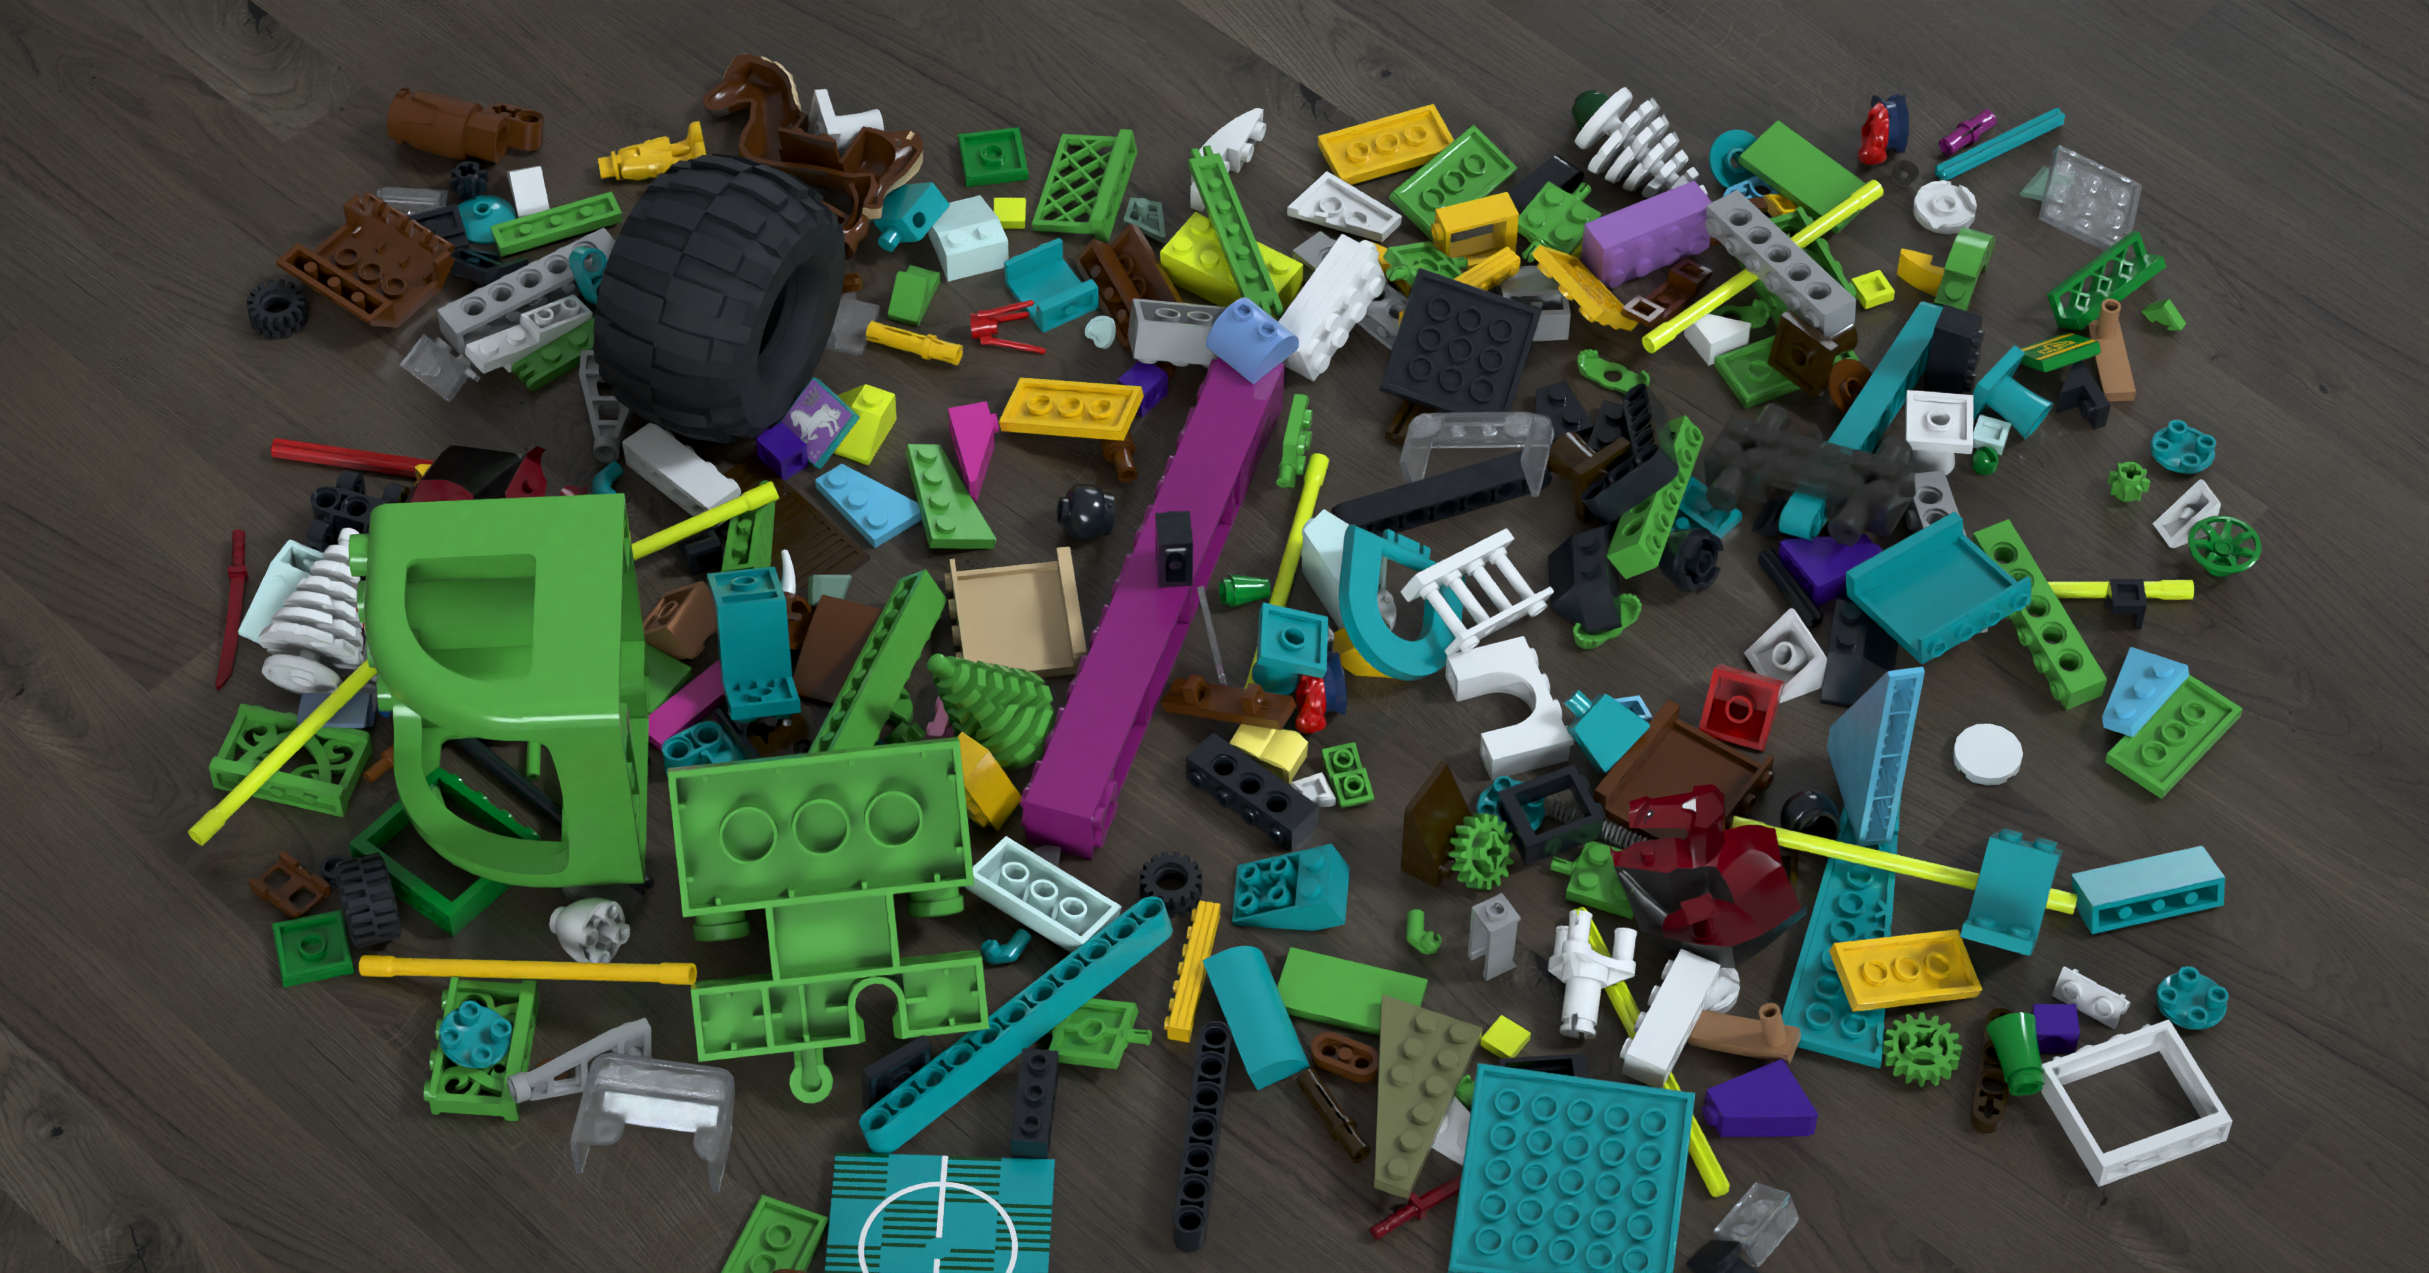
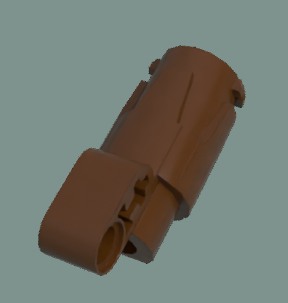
M404 87L394 96L388 112L387 133L390 138L395 139V142L398 144L408 142L411 143L413 148L461 161H470L474 157L499 163L504 158L508 147L535 151L543 146V114L507 103H493L488 105L486 109H483L478 103L420 90L414 93L410 92V88Z

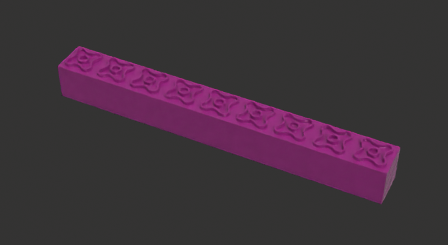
M1220 357L1217 360H1211L1206 378L1198 390V404L1196 408H1190L1185 426L1178 435L1176 443L1177 452L1175 456H1169L1164 474L1157 483L1154 505L1149 504L1147 506L1143 522L1135 534L1133 542L1134 551L1132 554L1127 553L1121 573L1115 580L1112 588L1111 597L1113 599L1110 604L1104 605L1099 623L1092 632L1089 643L1090 652L1088 656H1082L1076 676L1069 685L1066 707L1059 708L1053 729L1048 734L1044 744L1045 755L1042 760L1038 759L1036 761L1031 779L1023 790L1020 805L1023 807L1021 827L1025 828L1027 843L1038 846H1060L1063 853L1092 860L1097 847H1103L1108 829L1117 814L1118 796L1283 408V363L1277 365L1253 385ZM1190 511L1193 538V586L1159 588L1155 557V513Z

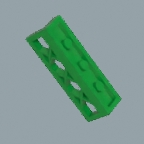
M2130 232L2047 293L2057 326L2059 328L2082 330L2099 317L2104 300L2115 299L2120 302L2166 268L2163 256L2147 254L2140 232ZM2132 244L2136 256L2128 262L2125 260L2128 247ZM2112 260L2114 265L2111 275L2105 277L2103 274L2106 263ZM2088 276L2093 277L2090 290L2087 293L2081 292L2085 278ZM2069 292L2071 296L2068 306L2063 309L2059 297Z

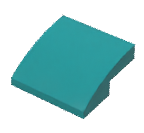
M1691 476L1670 533L1676 529L1706 528L1713 535L1721 539L1743 519L1742 512Z

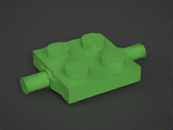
M1549 181L1519 216L1518 233L1525 236L1531 243L1522 253L1525 260L1528 258V262L1534 261L1535 258L1531 254L1539 245L1570 255L1573 254L1583 242L1584 224L1601 218L1600 212L1583 202L1591 192L1589 185L1585 187L1586 183H1580L1573 194H1570Z
M1431 241L1388 247L1383 256L1392 266L1387 269V278H1390V281L1405 280L1411 287L1419 268L1455 279L1462 274L1460 270H1465L1468 266V260L1464 259V256L1448 257Z
M1294 394L1283 441L1282 461L1279 463V474L1276 480V484L1282 488H1295L1297 476H1303L1305 471L1306 456H1302V454L1304 455L1305 450L1309 451L1312 431H1306V429L1310 430L1313 410L1307 409L1309 397L1304 394Z
M1595 841L1587 842L1581 855L1574 862L1554 856L1550 870L1570 876V883L1566 890V900L1633 919L1634 913L1616 873L1610 853V846ZM1612 847L1614 851H1622V849Z
M1091 998L1047 1033L1053 1035L1049 1050L1058 1051L1059 1063L1117 1069L1128 1044L1150 1045L1152 1032L1151 1030L1133 1029L1139 1012L1136 1003Z

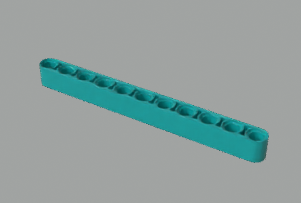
M1925 301L1920 302L1785 505L1779 520L1780 532L1811 541L1814 540L1812 537L1818 536L1905 403L1907 390L1914 389L1927 369L1934 327L1944 306Z
M1150 896L1138 901L988 1017L989 1029L969 1031L869 1108L861 1116L859 1126L871 1153L890 1154L897 1150L1022 1053V1048L1031 1046L1165 942L1172 935L1173 928L1163 900Z

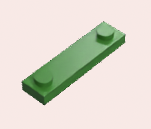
M611 191L490 226L497 249L501 257L620 223L623 222L622 212Z

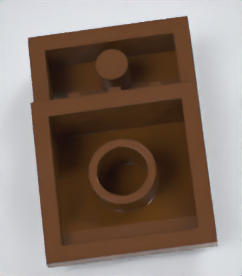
M822 594L806 634L793 677L799 699L833 706L883 609Z

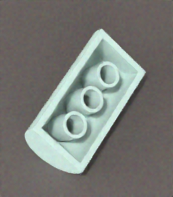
M1007 836L973 866L974 885L965 886L970 892L1070 953L1118 918L1122 907Z

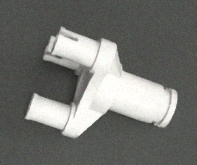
M1576 910L1569 912V926L1556 927L1554 953L1549 958L1548 971L1566 984L1561 1018L1564 1023L1560 1026V1033L1570 1038L1579 1039V1032H1583L1585 1039H1592L1596 1035L1594 1026L1597 1025L1601 989L1635 976L1636 962L1633 961L1637 931L1629 928H1616L1614 931L1615 938L1612 958L1603 956L1593 951L1588 943L1593 915L1579 910V915H1577Z

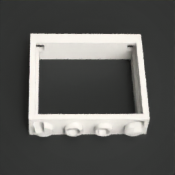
M2170 1020L2152 1026L2146 1024L2138 1031L2126 1035L2117 1034L2107 1042L2095 1046H2084L2077 1050L2076 1053L2062 1058L2056 1056L2053 1057L2052 1061L2042 1064L2045 1084L2042 1086L2041 1092L2098 1187L2227 1141L2232 1119ZM2160 1051L2201 1119L2103 1154L2062 1085Z

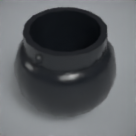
M1079 484L1069 489L1065 497L1059 498L1057 521L1059 524H1063L1064 530L1069 536L1078 540H1092L1099 535L1108 536L1112 531L1115 517V500L1111 492H1103L1100 488L1091 484Z
M1804 790L1794 794L1785 802L1780 813V826L1783 829L1836 841L1840 833L1839 812L1832 799L1824 793L1815 790Z

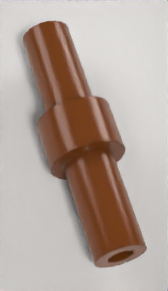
M391 744L380 754L381 758L363 773L364 778L372 784L388 769H394V745Z

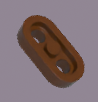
M1333 1032L1321 1033L1313 1039L1311 1043V1059L1317 1067L1359 1083L1369 1082L1378 1075L1379 1054L1374 1048ZM1325 1053H1331V1054H1333L1334 1056L1328 1057V1056H1325V1055H1323V1054H1325ZM1357 1066H1365V1067H1367V1068H1365V1069H1360V1068H1356V1067H1357Z

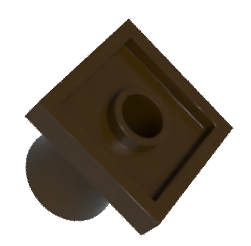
M1788 310L1780 317L1767 364L1817 399L1825 392L1827 378L1830 375L1835 357L1851 352L1857 346L1858 335L1854 324H1851L1826 337L1791 310Z
M1568 432L1560 436L1549 449L1546 465L1550 472L1573 482L1576 518L1582 523L1586 524L1595 518L1594 514L1581 500L1583 491L1593 482L1630 458L1631 443L1621 437L1596 453L1577 433Z

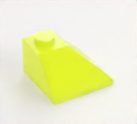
M864 384L837 395L860 418L833 454L869 465L897 420L896 400L894 393Z

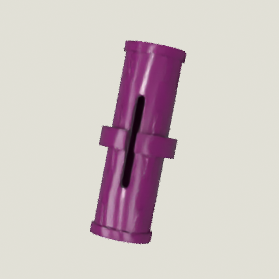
M1984 109L1969 121L1964 120L1960 122L1956 130L1939 140L1941 151L1946 156H1952L1965 145L1974 144L1978 141L1980 135L1996 126L1997 120L1995 115L1990 110ZM1972 128L1974 129L1973 131L1962 137L1963 134H1965Z

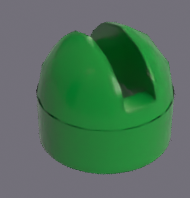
M1989 446L1977 449L1972 457V469L1980 475L1993 474L1998 467V453Z

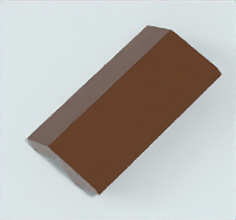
M1130 223L1110 245L1092 239L1073 260L1084 281L1092 279L1098 286V305L1105 316L1114 320L1115 334L1126 350L1131 349L1128 339V328L1132 299L1184 303L1139 226Z

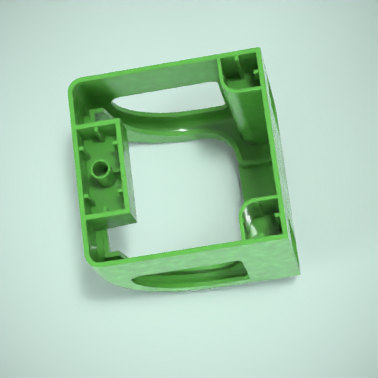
M624 493L391 503L374 508L370 514L369 533L350 534L349 566L352 577L366 576V580L358 581L357 585L358 616L360 623H364L369 667L377 670V701L379 711H393L394 775L400 801L415 830L433 850L455 866L474 875L500 883L540 888L644 884L646 879L650 671ZM483 738L501 741H534L545 745L553 758L563 795L561 842L524 840L498 835L473 826L449 811L444 804L440 785L438 784L431 790L425 779L438 766L440 767L442 744L450 739Z

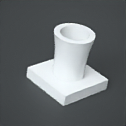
M827 89L814 90L808 134L817 136L821 133L828 134L836 140L838 151H843L849 148L863 126L884 131L882 116L878 109L857 114L835 116Z
M1907 390L1905 449L1912 450L1909 455V462L1917 473L1944 471L1945 475H1947L1955 466L1954 453L1972 454L1973 395Z

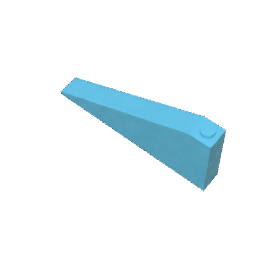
M1923 667L1887 671L1830 727L1827 750L1857 846L1862 847L1892 842L1925 674Z

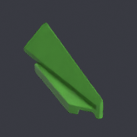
M768 480L762 481L759 485L767 483ZM775 501L730 519L721 572L771 566Z

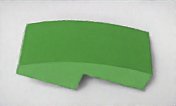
M1355 742L1322 749L1321 758L1340 808L1373 802L1375 798L1366 768H1362Z

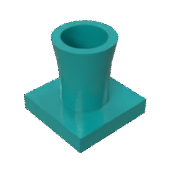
M2014 345L1978 382L1972 393L1973 423L1979 418V415H1982L1991 407L2007 422L2011 423L2026 440L2044 421L2053 407V403L2036 395L2012 379L2025 352Z
M1262 603L1258 618L1257 662L1252 668V678L1255 684L1261 685L1264 692L1288 695L1295 690L1299 674L1323 678L1327 671L1328 617Z

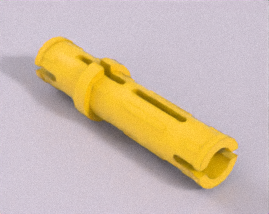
M871 321L866 330L867 341L916 353L925 360L933 358L958 365L962 358V345L937 339L936 335H920L875 321Z

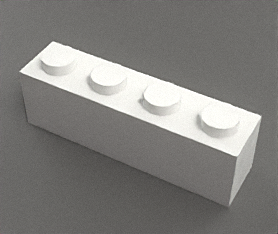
M648 423L622 441L626 465L693 517L741 495L740 487L733 479H727L718 472L711 462L702 460L690 446H684L676 440L668 429H662L658 425ZM724 522L713 526V529H716L717 527H719L720 525H722Z
M1683 949L1680 950L1675 961L1668 960L1661 979L1664 980L1662 986L1655 985L1647 1004L1651 1006L1647 1013L1641 1011L1634 1027V1031L1637 1032L1634 1039L1628 1037L1620 1053V1058L1625 1059L1622 1074L1655 1088L1664 1087L1716 986L1721 965Z

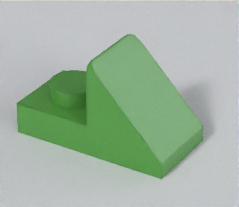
M912 265L909 266L907 272L899 271L896 275L888 319L918 327L941 281L940 273Z

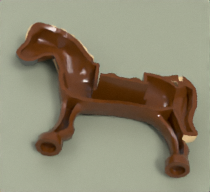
M748 53L735 57L728 66L723 76V81L703 98L705 109L714 117L726 116L737 111L750 109V119L742 131L738 145L740 157L748 158L792 174L809 186L845 194L852 200L853 212L843 226L845 236L844 250H846L845 260L852 258L858 249V244L867 238L868 229L873 220L882 217L883 199L885 196L908 182L918 173L923 163V141L918 132L913 133L911 130L885 132L865 126L861 128L840 159L835 139L825 133H821L818 136L808 134V114L801 112V104L799 103L792 74L785 70L784 66L777 61L772 62L765 57Z

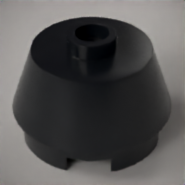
M1706 528L1676 529L1669 534L1658 564L1659 569L1665 577L1683 592H1695L1699 588L1708 589L1716 580L1721 569L1716 566L1718 551L1724 550L1722 541Z

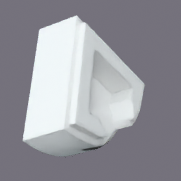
M1383 588L1377 595L1378 608L1384 623L1391 631L1396 623L1397 610L1392 595Z
M1322 772L1290 783V786L1318 804L1319 807H1330L1336 803V798Z

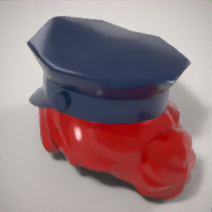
M1898 93L1889 97L1886 101H1883L1877 95L1872 96L1871 110H1869L1868 117L1861 129L1862 147L1858 151V159L1864 165L1883 163L1887 159L1886 149H1894L1897 153H1905L1909 137V112L1906 104V95H1899Z
M1330 650L1327 652V671L1323 678L1304 674L1300 678L1296 690L1298 716L1295 718V727L1301 733L1313 734L1324 730L1327 726L1325 712L1334 711L1341 715H1346L1348 699L1346 680L1341 666L1340 654L1337 651L1332 652Z

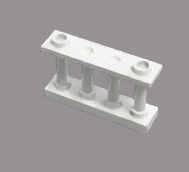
M1507 528L1415 574L1401 590L1402 595L1408 602L1420 596L1423 600L1428 599L1454 634L1456 639L1445 650L1448 656L1459 650L1467 653L1478 645L1480 639L1528 614L1531 618L1537 616L1547 608L1548 605L1545 601L1554 593L1553 589L1548 587L1534 594L1507 558L1508 552L1506 548L1515 539ZM1489 561L1491 564L1497 565L1523 600L1522 602L1514 606L1511 605L1484 569L1486 562ZM1467 573L1469 576H1474L1500 611L1499 614L1491 618L1487 615L1461 580L1463 574ZM1444 584L1446 588L1450 587L1478 625L1467 630L1439 593V586Z

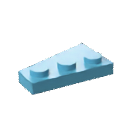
M843 464L815 479L816 489L874 548L922 520L917 502Z
M2130 647L2102 716L2104 728L2133 737L2189 677L2188 665Z

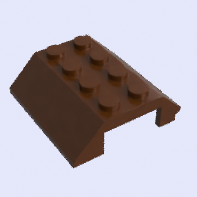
M366 192L362 199L356 194L343 205L346 223L313 251L297 243L276 261V265L367 324L398 328L442 290L455 262V259L451 257L455 245L437 234L433 236L434 232L415 220L410 221L409 216L391 205L386 206L387 203L370 192Z

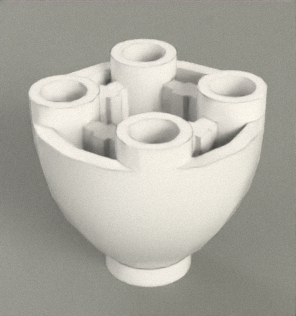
M587 898L574 902L567 907L560 906L552 913L549 923L551 932L557 934L563 949L577 962L610 963L621 944L626 943L630 936V926L625 923V916L621 906L616 901L602 898Z

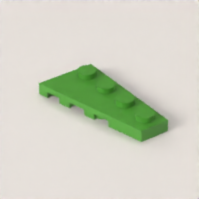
M908 444L905 455L929 548L994 549L997 539L940 444Z

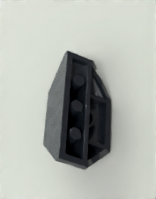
M1615 522L1573 534L1548 555L1549 587L1554 591L1550 596L1551 609L1574 625L1580 623L1581 629L1589 635L1622 627L1619 571L1606 557L1617 528Z
M1836 595L1820 703L1850 708L1887 671L1895 670L1898 642L1845 595Z

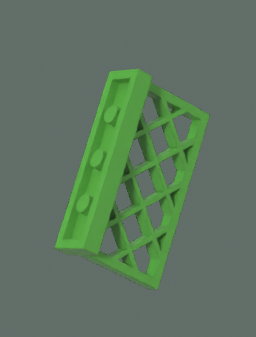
M1120 129L1118 137L1062 134L1032 222L1033 231L1094 234L1096 240L1109 242L1138 153L1133 130ZM1068 145L1082 146L1083 148L1072 155H1069L1067 152ZM1103 147L1112 148V151L1101 157L1096 153V151ZM1089 155L1094 159V161L1083 167L1077 163ZM1069 166L1076 170L1063 178L1059 174L1060 171ZM1100 167L1105 171L1104 174L1095 179L1088 175ZM1080 178L1087 182L1075 190L1069 185ZM1062 188L1068 192V194L1057 200L1051 197L1053 193ZM1094 190L1097 193V196L1086 202L1081 198L1084 194ZM1075 200L1079 206L1066 213L1062 207ZM1054 211L1060 215V217L1052 221L1043 220L1045 216ZM1085 212L1090 216L1088 223L1075 222L1073 220Z

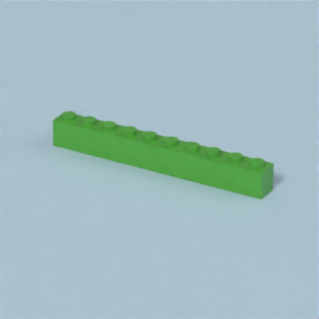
M926 569L898 580L808 753L869 747L878 741L879 734L885 722L890 718V712L895 702L900 698V692L905 682L910 678V673L916 661L921 657V651L926 641L931 637V631L935 623L940 619L941 612L947 602L946 597Z

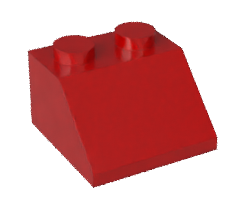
M1718 664L1713 670L1698 730L1715 739L1764 751L1778 711L1785 681Z

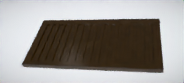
M754 453L722 474L727 479L731 478L738 484L741 495L760 486L759 483L762 481H772L779 499L775 501L770 567L775 566L781 584L783 573L781 552L782 550L788 551L795 573V595L803 596L808 601V578L810 576L849 575L870 560L869 554ZM730 519L714 529L725 540H727Z

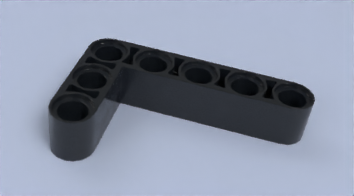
M1645 383L1632 387L1623 398V407L1634 455L1589 485L1581 495V500L1600 523L1604 525L1613 522L1669 484L1679 472L1666 408Z

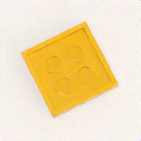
M1539 245L1531 254L1539 262L1537 268L1550 279L1553 277L1560 284L1557 288L1567 299L1571 301L1575 299L1581 306L1578 309L1579 312L1592 323L1597 321L1603 326L1608 324L1616 330L1621 328L1632 331L1639 323L1621 314L1624 305L1578 257Z

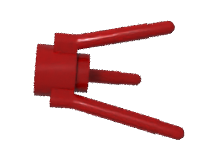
M1033 300L971 313L972 339L980 338L981 345H996L1027 352L1046 353V349L1042 347L992 338V334H998L999 322L1028 318L1030 316L1029 312L1005 313L1031 307L1034 305Z

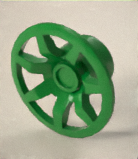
M2220 515L2200 520L2193 526L2188 536V547L2193 558L2210 574L2224 577L2243 572L2251 568L2260 557L2261 541L2258 534L2247 523L2234 517ZM2225 522L2222 534L2218 535L2209 524ZM2231 524L2241 527L2246 532L2238 534L2235 538L2231 537ZM2202 529L2209 541L2206 539L2195 540V534ZM2252 538L2255 551L2240 546ZM2197 548L2206 550L2204 557L2198 552ZM2239 557L2250 558L2247 562L2237 565Z

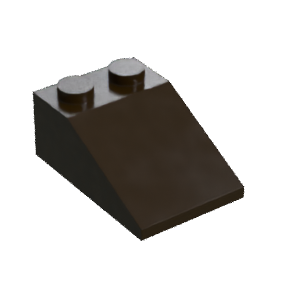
M1442 760L1405 807L1401 856L1402 871L1436 889L1444 878L1449 879L1455 872L1451 867L1456 862V859L1449 856V853L1455 850V845L1450 840L1451 838H1458L1459 835L1455 827L1457 825L1464 826V817H1472L1448 764Z

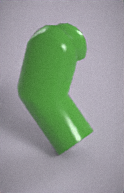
M1418 909L1408 911L1406 926L1407 942L1422 954L1430 955L1436 953L1442 944L1440 935L1437 933L1433 936L1434 931L1426 932L1424 930L1423 911Z

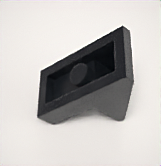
M2082 360L2073 363L2061 389L2056 412L2060 413L2079 407L2082 417L2088 419L2094 430L2105 427L2111 405Z
M1711 1239L1687 1261L1686 1265L1695 1273H1759L1740 1258L1742 1243L1739 1241Z

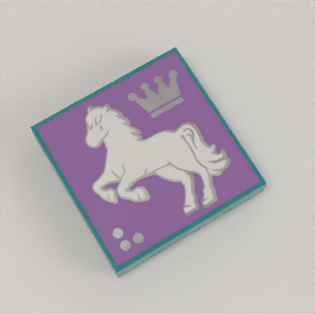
M813 377L779 423H784L807 445L808 461L821 469L859 420L860 416L822 381Z

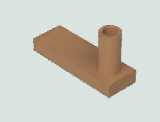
M2106 299L2102 302L2098 320H2094L2087 325L2085 331L2087 338L2100 343L2101 353L2093 356L2092 361L2098 386L2108 402L2134 401L2136 389L2119 322L2121 304L2115 299Z
M1767 1003L1759 1009L1760 1020L1703 1010L1687 1041L1689 1046L1774 1062L1783 1059L1786 1064H1790L1801 1039L1799 1027L1784 1025L1781 1011L1777 1004Z

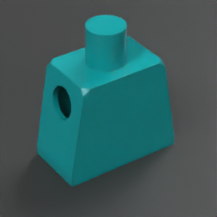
M933 182L905 184L886 195L883 201L882 217L873 220L875 226L882 233L878 239V244L884 250L892 252L899 243L918 242L950 206L949 202Z
M1577 689L1564 702L1577 716L1566 729L1598 773H1607L1651 726L1607 694H1599L1590 701Z

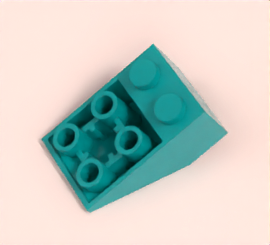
M1332 844L1237 865L1232 923L1237 926L1317 931L1344 925L1350 866Z

